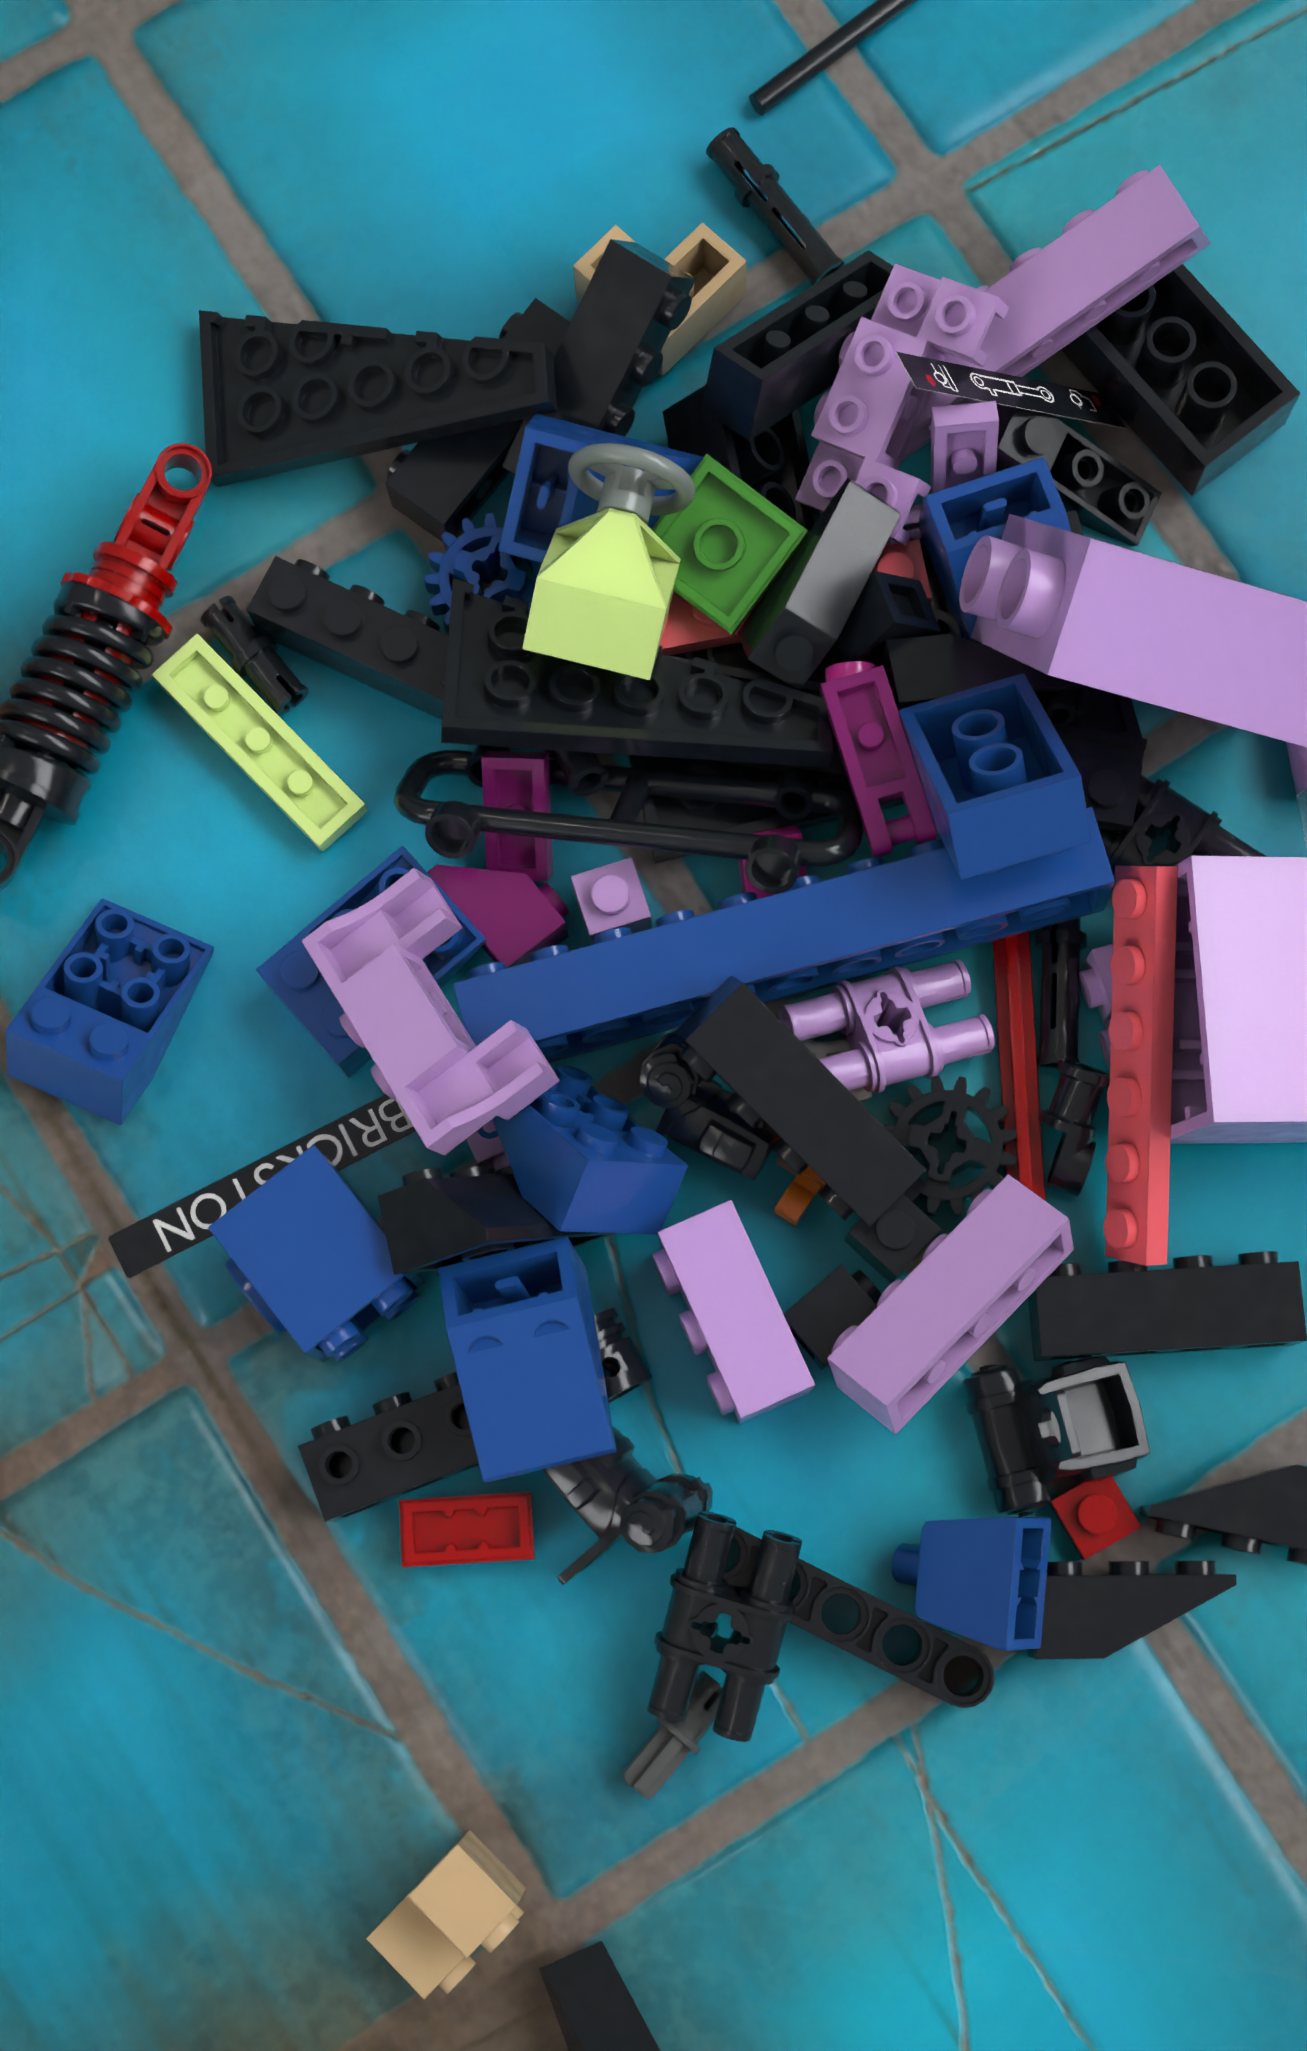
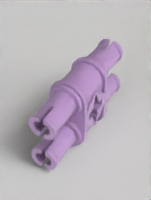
M960 959L910 972L907 968L895 966L891 967L887 974L853 983H849L846 980L838 981L831 988L830 994L782 1005L780 1007L781 1010H779V1020L800 1041L840 1031L847 1037L851 1047L850 1051L820 1058L819 1060L849 1091L863 1087L865 1091L877 1094L884 1091L885 1086L920 1076L931 1079L943 1071L944 1065L991 1053V1049H994L995 1046L991 1024L983 1014L933 1028L931 1024H928L923 1013V1008L968 997V993L971 991L970 976L965 964Z

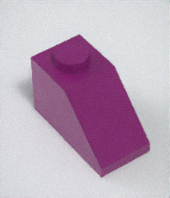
M438 864L427 872L486 938L487 941L481 946L493 962H504L506 968L531 962L530 955L533 952L549 946L559 945L569 937L567 925L563 917L570 912L560 896L548 883H545L538 889L525 873Z

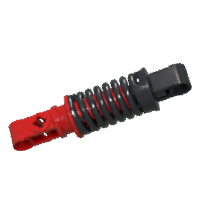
M177 443L165 448L158 456L141 492L137 493L118 529L114 543L105 541L98 543L93 553V558L96 562L93 564L91 572L89 574L80 572L65 573L60 582L62 587L53 603L54 615H50L42 625L43 635L38 637L31 646L33 656L27 658L20 668L22 678H18L12 683L10 687L11 699L6 700L0 707V851L4 854L7 861L5 869L0 873V891L12 882L43 818L66 825L76 824L80 816L78 811L81 801L91 787V781L86 775L96 774L101 767L100 760L93 753L105 754L109 751L111 740L104 732L115 733L119 731L122 721L116 712H126L130 709L132 698L128 692L137 691L143 683L141 675L135 669H146L154 661L151 650L146 646L159 645L164 639L167 640L173 630L166 617L159 612L165 600L164 598L172 597L178 585L177 580L168 571L171 572L191 533L195 523L194 519L205 499L212 477V467L208 457L194 445ZM173 468H184L195 476L198 485L186 491L175 489L167 482L165 473Z

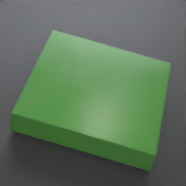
M706 454L690 476L695 485V497L691 505L681 512L662 515L651 530L681 559L673 591L731 635H734L809 531Z

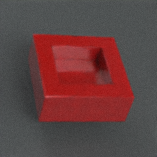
M1113 1477L1095 1482L1083 1483L1082 1481L1048 1501L1081 1560H1086L1141 1528L1140 1523Z

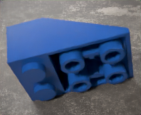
M535 414L525 427L499 551L543 563L556 528L597 512L599 502L582 492L573 483L568 472V463L571 456L582 447L600 443H616L643 448L673 461L684 469L689 476H691L704 457ZM588 468L593 476L602 482L605 481V476ZM656 489L654 496L670 495L675 493L676 490ZM650 515L647 526L652 529L662 515Z
M1044 457L924 496L918 527L953 618L957 621L961 630V638L978 642L971 638L977 616L961 610L959 596L967 561L974 546L981 537L987 535L1002 539L1009 514L1071 532L1066 510Z
M404 846L400 847L256 969L267 986L348 1078L371 1060L372 1057L366 1047L358 1046L342 1027L339 1017L345 1012L302 943V940L326 921L342 916L369 902L412 868L417 869L432 879ZM433 880L462 926V929L422 959L438 986L442 989L487 940Z
M102 898L5 1030L7 1075L118 1125H122L152 1081L214 953V947Z
M558 1065L556 1070H553L560 1080L558 1083L508 1121L499 1116L493 1118L522 1198L557 1230L563 1232L656 1235L662 1230L688 1165L667 1148L668 1141L665 1137L651 1129L642 1127L629 1116L630 1109L625 1104L603 1095L591 1085L593 1078L586 1072L569 1065Z
M568 1236L438 1268L446 1331L482 1480L488 1483L617 1452L587 1269Z

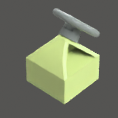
M616 443L588 445L577 450L571 456L568 463V472L573 483L582 492L599 502L597 512L556 528L536 578L522 649L650 680L665 629L681 559L647 524L650 515L674 514L690 506L695 497V485L684 469L655 452ZM588 468L605 476V481L602 482L593 476ZM656 489L676 490L675 493L670 495L654 496Z

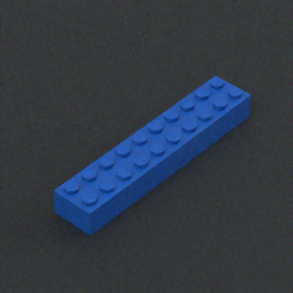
M1090 807L1086 808L1092 842L1069 848L1057 855L1041 856L1007 866L993 874L976 875L960 880L943 841H929L913 847L908 851V858L884 864L881 857L864 859L845 868L846 875L821 881L819 875L799 877L790 889L760 899L757 898V894L754 892L737 894L719 902L720 910L698 916L694 915L693 910L672 912L656 920L657 927L633 934L628 927L607 930L593 937V945L569 951L567 945L549 946L533 952L530 955L531 962L506 968L504 962L484 964L467 972L469 979L453 983L463 1025L476 1046L508 1021L512 1020L529 1031L548 1063L679 1028L731 975L742 981L764 1004L829 987L835 985L838 981L858 979L887 971L891 967L909 965L1067 920L1102 912L1105 910L1115 880L1093 808Z

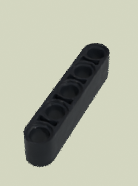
M736 1527L733 1538L739 1546L740 1556L734 1568L724 1572L723 1579L728 1584L743 1588L749 1587L762 1539ZM798 1558L795 1572L798 1575L799 1586L797 1593L791 1599L794 1603L795 1615L788 1622L951 1705L961 1708L974 1707L985 1701L991 1693L995 1680L993 1666L988 1657L980 1650ZM836 1594L850 1596L858 1607L859 1615L856 1624L852 1629L843 1633H835L828 1630L822 1621L821 1612L824 1603L828 1598ZM904 1624L914 1630L918 1639V1648L912 1659L905 1663L897 1664L886 1658L882 1642L884 1635L890 1628L895 1625ZM965 1655L970 1657L977 1666V1683L970 1691L963 1694H955L950 1692L944 1683V1669L950 1660L957 1656Z

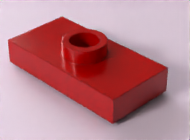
M532 1492L399 1500L402 1567L536 1559Z

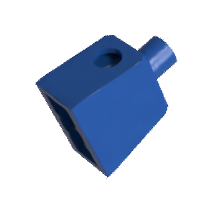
M992 1517L926 1521L922 1527L920 1545L902 1543L896 1548L892 1558V1575L898 1583L917 1586L915 1612L919 1619L999 1650L1041 1648L1051 1518Z

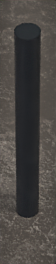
M876 0L750 94L749 100L751 105L759 115L763 116L917 0Z

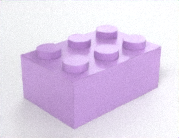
M732 1200L659 1231L658 1238L661 1249L652 1253L653 1263L668 1296L680 1292L688 1310L679 1314L681 1319L679 1321L694 1355L697 1356L705 1351L708 1353L716 1372L707 1375L706 1381L721 1415L724 1416L734 1412L738 1423L742 1424L810 1393L815 1386L814 1380Z

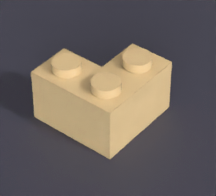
M703 222L664 259L694 277L696 281L689 293L692 302L687 316L678 328L670 331L660 351L663 355V362L658 373L661 376H664L746 296L747 261ZM616 224L573 265L576 300L579 303L610 239L635 242Z
M469 1830L366 1939L423 1999L438 1985L448 1994L476 1964L470 1957L476 1948L481 1944L491 1953L519 1923L518 1919L524 1912L518 1906V1903L526 1887Z

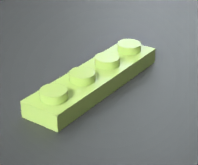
M198 633L151 674L156 683L322 853L368 811L366 804Z

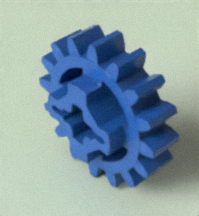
M486 513L484 527L477 529L468 518L463 519L462 529L464 534L459 538L446 531L441 535L446 552L445 554L441 552L429 553L430 567L437 573L425 575L424 582L427 592L435 594L429 600L433 615L446 614L443 619V625L448 634L453 578L473 584L474 594L502 603L506 595L528 602V611H530L536 578L542 562L523 558L533 572V580L527 577V572L516 569L517 556L499 551L503 527H497L493 513ZM501 570L503 581L494 580L495 575L498 576ZM482 582L491 583L490 588L486 587L484 592Z

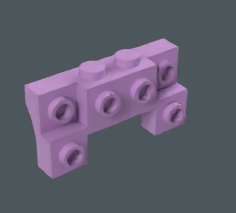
M894 264L871 320L861 317L855 332L850 333L843 342L839 353L840 368L831 390L822 395L814 412L815 427L811 436L817 439L819 443L795 500L823 513L847 477H849L899 510L901 516L889 539L907 546L911 534L902 528L916 496L924 497L928 495L931 486L919 478L899 471L898 468L931 391L915 388L896 352L945 361L946 356L941 353L944 352L983 367L988 355L980 347L993 317L1005 319L1009 306L998 296L945 277L939 280Z
M412 868L369 902L342 916L323 923L304 938L302 943L345 1012L339 1017L342 1027L358 1046L366 1047L374 1060L375 1065L370 1068V1071L378 1086L390 1098L394 1100L397 1098L426 1148L441 1155H446L495 1116L508 1121L560 1080L529 1031L512 1020L508 1021L479 1045H475L422 960L462 929V926L433 880L417 869Z

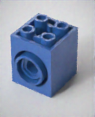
M315 1144L208 1227L231 1257L225 1263L229 1274L260 1315L277 1333L283 1334L288 1331L305 1354L321 1362H325L332 1356L337 1362H341L356 1352L369 1339L364 1330L382 1316H385L390 1322L409 1310L420 1299L415 1290L425 1283V1280L419 1273L394 1275L385 1229L335 1165Z

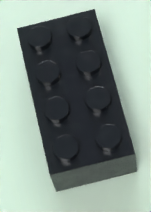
M1181 264L1061 349L1191 496L1285 425L1301 394L1184 264Z

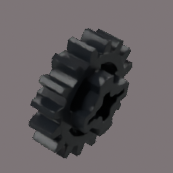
M933 1076L930 1093L923 1095L915 1085L911 1084L907 1087L911 1102L907 1107L891 1102L888 1106V1111L897 1122L895 1126H883L910 1153L920 1155L929 1169L926 1183L918 1178L906 1190L905 1196L913 1203L920 1196L928 1199L927 1211L930 1216H935L941 1203H950L954 1216L961 1217L964 1200L971 1198L973 1201L984 1188L990 1186L994 1189L1003 1180V1177L997 1173L999 1167L1015 1168L1017 1158L1010 1153L1004 1152L1003 1146L1017 1141V1131L1011 1129L1000 1130L999 1124L1007 1117L1009 1110L1004 1105L990 1111L986 1104L988 1103L991 1090L986 1086L973 1097L966 1093L967 1082L965 1077L960 1076L953 1090H944L940 1077ZM944 1105L942 1115L927 1125L915 1123L910 1125L925 1110ZM967 1110L977 1116L984 1124L991 1143L973 1136L965 1123ZM956 1120L954 1126L956 1144L966 1149L964 1153L953 1152L950 1161L945 1164L943 1174H938L940 1160H938L937 1148L929 1145L931 1140L941 1141L944 1137V1132H948L950 1121ZM966 1168L984 1169L972 1182L958 1188L949 1189L952 1177Z

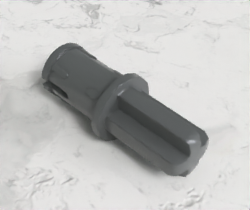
M703 1670L696 1680L685 1720L674 1722L658 1717L656 1720L660 1723V1726L623 1770L622 1777L625 1782L646 1799H651L656 1795L690 1751L696 1755L701 1749L696 1744L714 1723L722 1688L715 1679Z

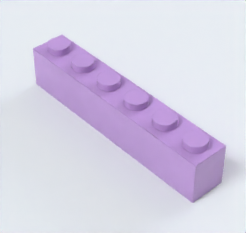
M1158 165L1150 172L1142 170L1131 175L1117 188V196L1096 211L1088 209L1074 216L1063 227V235L1043 249L1040 247L1033 248L1020 255L1009 268L1010 273L992 286L984 285L976 288L998 296L1009 306L1006 317L1002 319L994 316L980 347L988 355L983 367L941 352L946 356L944 362L1022 377L1210 245L1211 242L1161 165ZM931 391L902 461L931 441L932 407L985 401Z

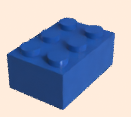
M1024 673L898 710L934 824L960 880L976 875L993 874L1007 866L1041 856L1057 855L1069 848L1092 842L1081 774Z

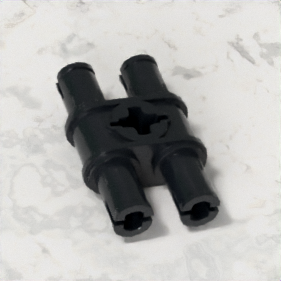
M1141 775L1133 821L1135 824L1130 833L1121 832L1119 834L1116 831L1099 829L1114 880L1115 866H1175L1190 856L1267 857L1219 826L1222 819L1217 817L1219 815L1217 812L1213 811L1210 814L1169 787L1171 782L1168 780L1162 781L1158 778L1153 783L1143 775ZM1167 829H1170L1171 834L1168 837L1169 843L1166 849L1159 856H1155L1151 862H1147L1146 858L1150 853L1148 849L1151 846V842L1158 835H1163Z
M700 1511L697 1515L684 1567L676 1569L675 1573L670 1577L669 1582L673 1590L662 1631L657 1632L654 1639L656 1651L661 1656L647 1711L664 1720L684 1721L687 1716L700 1665L714 1666L722 1669L726 1676L713 1724V1731L730 1740L747 1742L752 1737L765 1686L772 1684L780 1673V1668L777 1665L787 1622L792 1620L795 1615L794 1603L789 1598L802 1540L787 1533L765 1530L749 1587L741 1588L728 1584L723 1579L737 1522L722 1514ZM720 1613L732 1616L731 1628L734 1630L729 1638L717 1635L719 1627L715 1621Z

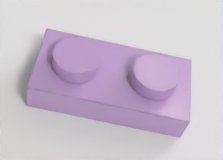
M996 401L932 407L930 494L996 472L999 416Z

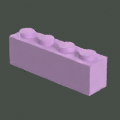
M1009 1174L993 1190L986 1189L973 1200L966 1217L949 1235L942 1234L934 1239L926 1249L922 1262L904 1280L898 1279L884 1290L879 1298L877 1308L859 1326H850L838 1337L833 1345L831 1354L827 1357L837 1387L896 1435L1074 1250L1069 1218Z

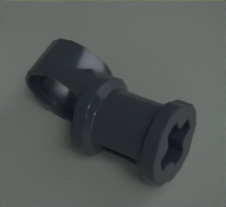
M1060 1058L1056 1069L1061 1075L1049 1109L1042 1110L1038 1119L1041 1123L1062 1131L1046 1186L1078 1197L1084 1186L1094 1156L1096 1142L1093 1140L1097 1129L1092 1123L1104 1088L1109 1087L1110 1074L1083 1063Z

